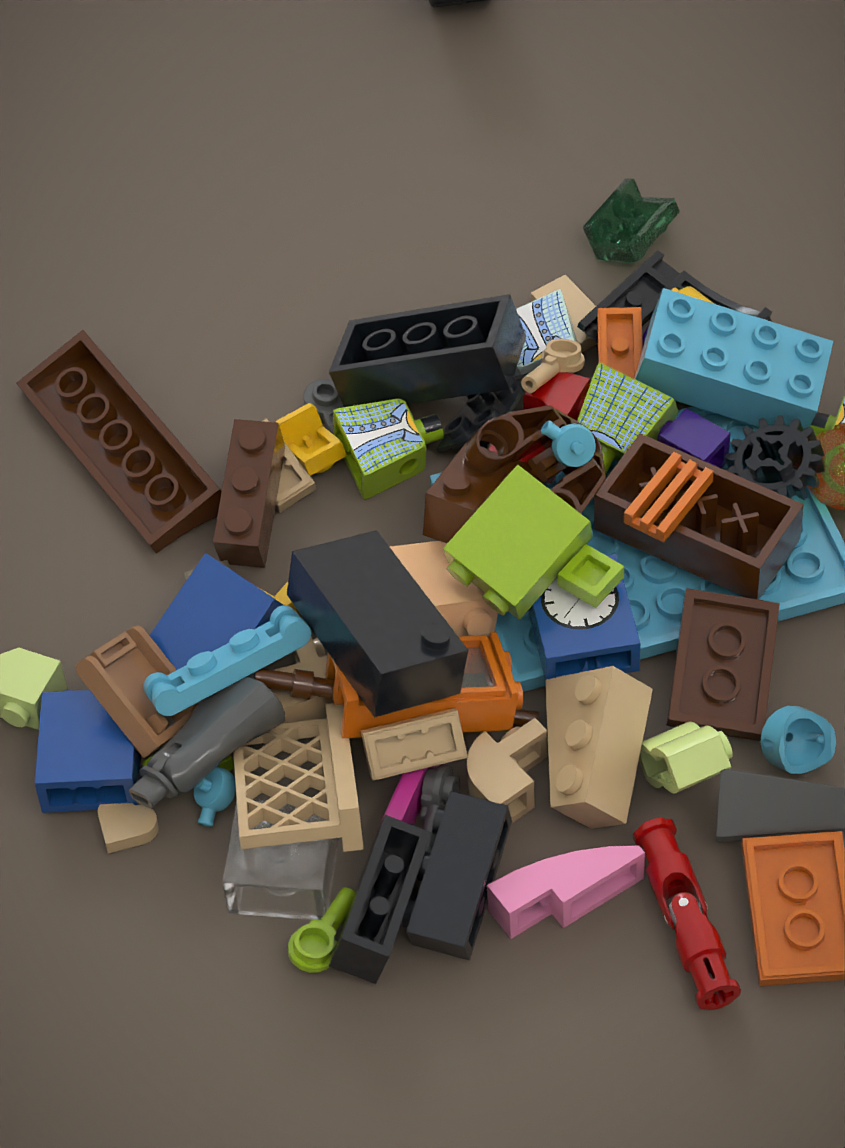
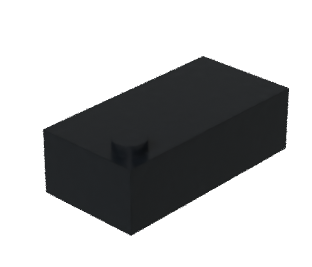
M510 294L349 320L329 374L344 407L392 399L404 400L408 405L508 390L512 384L526 334Z
M377 530L292 551L287 596L374 718L461 693L468 649Z

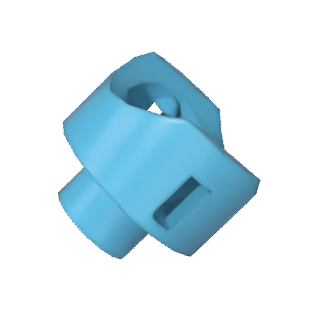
M786 706L775 711L767 719L762 729L760 743L763 755L770 764L790 774H802L812 771L832 759L835 753L836 736L834 728L825 718L800 706Z

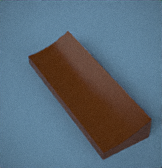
M84 330L80 331L16 383L156 554L183 534L218 516L221 489Z

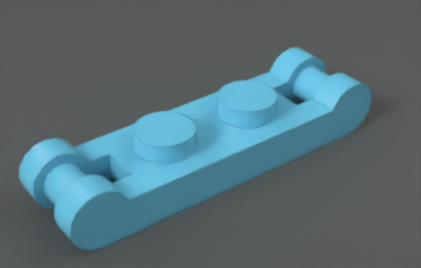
M279 606L273 610L269 622L256 629H246L238 632L230 639L229 643L212 652L206 651L193 656L186 666L171 674L166 675L161 672L150 674L143 684L144 693L159 714L163 716L175 715L303 647L311 637L310 627L292 607Z

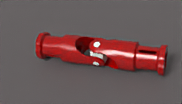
M663 817L651 819L641 824L634 831L633 840L636 846H640L645 852L649 864L646 868V873L662 915L672 930H675L674 925L676 926V951L683 969L691 973L698 992L696 993L695 1000L698 1007L708 1010L723 1008L740 996L741 988L739 983L730 977L724 962L727 954L716 928L707 918L708 907L705 902L706 900L690 860L685 853L680 852L674 837L677 833L674 821ZM676 895V896L672 899V902L670 903L669 908H668V907H667V900H668L670 897Z

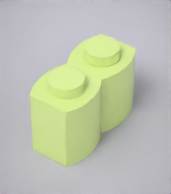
M689 721L642 741L639 762L646 780L653 787L660 788L664 786L669 792L677 793L719 775L723 769L730 770L731 764L729 759L732 758L733 752L726 735L722 731L717 732L711 726L700 728L696 723Z

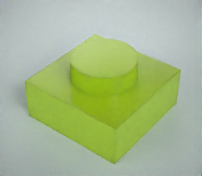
M585 544L557 574V583L562 589L597 608L624 578V566Z

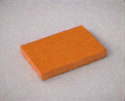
M842 831L742 838L741 847L759 986L845 980V848Z

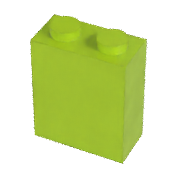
M517 464L443 548L449 563L446 569L464 586L468 587L472 582L485 592L482 596L483 600L497 613L504 616L508 611L520 620L557 578V574L593 537L591 523L586 517Z

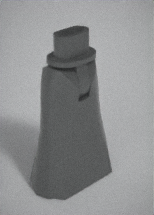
M245 677L201 700L181 729L150 759L147 766H143L139 770L142 778L128 790L129 794L137 803L152 809L164 797L173 799L179 795L178 792L180 791L184 793L189 792L232 752L284 723L286 718L282 703L263 682L250 677Z

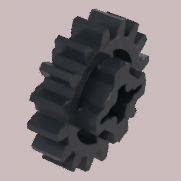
M778 416L774 425H768L767 421L762 418L759 419V429L753 431L747 426L743 428L746 437L743 441L739 439L731 440L730 443L734 453L725 454V461L728 466L726 471L788 498L796 495L800 499L805 500L808 497L804 488L807 485L810 487L819 486L820 483L816 473L825 472L826 467L822 459L825 454L820 440L816 438L814 430L811 427L803 430L799 419L796 418L787 426L783 416Z

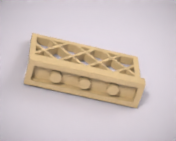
M325 704L327 718L280 724L245 744H266L259 750L243 745L233 752L241 850L342 837L343 852L363 850L349 738H342L341 735L344 705ZM316 737L307 744L297 741L298 739ZM281 751L292 754L284 760L274 757ZM307 761L317 764L309 771L299 767ZM258 767L269 770L260 777L251 773ZM284 777L294 780V782L286 787L277 784ZM310 787L320 791L312 798L302 794ZM261 793L271 797L262 804L253 800ZM286 804L297 807L290 814L278 811ZM312 815L328 820L311 823L305 822ZM263 821L274 824L270 828L251 830Z

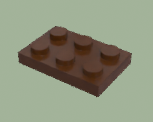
M686 588L666 726L677 727L691 721L700 728L711 726L717 732L722 731L726 736L761 741L762 729L766 722L780 603Z

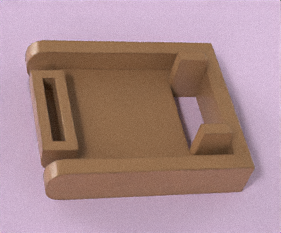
M135 625L76 664L75 669L78 676L143 758H146L167 743L181 729L198 705L196 703L172 715L171 717L176 723L167 728L169 722L163 715L158 713L146 696L143 684L145 679L152 673L161 672L169 675L176 671V668L142 626Z

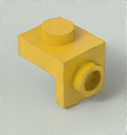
M311 403L276 421L279 423L284 442L310 476L329 470L335 462L347 456L342 441L323 426L317 408Z

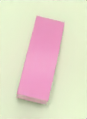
M608 846L574 851L535 862L487 885L488 911L510 939L551 914L565 928L643 880L645 852L640 846Z

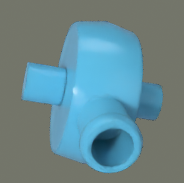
M547 421L541 429L543 435L552 439L554 456L564 466L580 467L592 459L596 443L592 432L587 427L581 424H568L559 428L552 421Z
M216 766L194 787L195 801L202 807L197 821L200 825L212 827L216 812L227 808L235 796V777L223 767Z

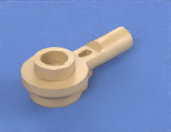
M569 339L549 341L546 344V349L541 353V365L522 379L523 389L532 393L559 372L574 374V372L581 370L584 366L585 358L581 353L580 344Z

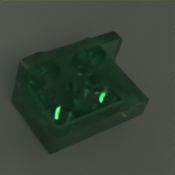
M626 178L584 224L583 229L597 260L633 263L645 255L647 249L659 235L667 230L668 225L679 214L680 210L675 198L642 197L635 180Z

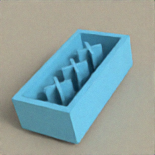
M663 288L650 320L634 379L674 398L675 401L759 427V419L762 418L767 421L768 425H774L776 418L783 416L787 426L796 418L799 419L804 430L810 427L818 411L833 341Z

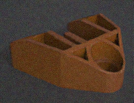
M550 405L513 411L487 421L467 442L465 453L469 463L475 469L485 473L495 472L510 462H516L543 446L546 450L528 461L529 466L532 468L530 473H532L534 478H539L544 483L563 471L566 476L551 491L580 514L606 479L602 447L594 434L596 443L595 453L592 459L585 465L567 467L555 458L552 450V439L541 433L543 425L547 421H552L553 424L561 428L568 424L581 423ZM482 440L491 443L496 448L498 457L489 456L483 452L479 442Z

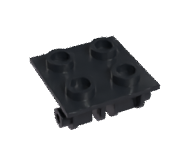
M529 373L513 377L511 387L508 390L465 396L464 406L459 414L446 425L444 429L446 434L436 450L441 452L453 449L457 454L487 421L513 412L525 393L521 381ZM482 440L479 442L480 446L486 449L488 447L487 445L490 444L489 442Z

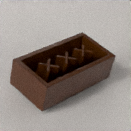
M639 434L594 495V530L745 598L759 600L800 540L804 504L643 434ZM676 452L682 455V462L687 463L690 459L698 463L697 469L703 471L705 467L713 470V482L663 543L625 524L624 512L671 454ZM676 473L675 476L670 480V482L666 485V487L662 490V492L657 496V498L653 501V503L649 506V508L644 512V514H643L640 518H642V517L646 514V512L651 508V506L655 503V501L659 498V496L664 492V490L668 487V485H669V484L672 482V480L676 477L677 473ZM687 481L670 506L653 523L654 525L659 526L692 485L693 481Z

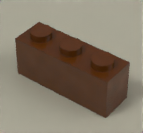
M234 419L213 539L219 560H227L229 565L266 567L285 451V443L279 423Z

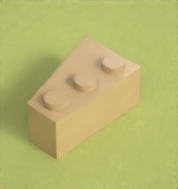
M614 666L546 679L551 808L591 829L626 824L653 689Z

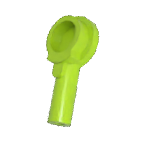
M343 887L321 920L312 919L309 924L303 925L291 935L288 942V956L292 964L297 968L309 973H317L329 968L337 944L335 939L336 931L346 918L355 893L352 889Z

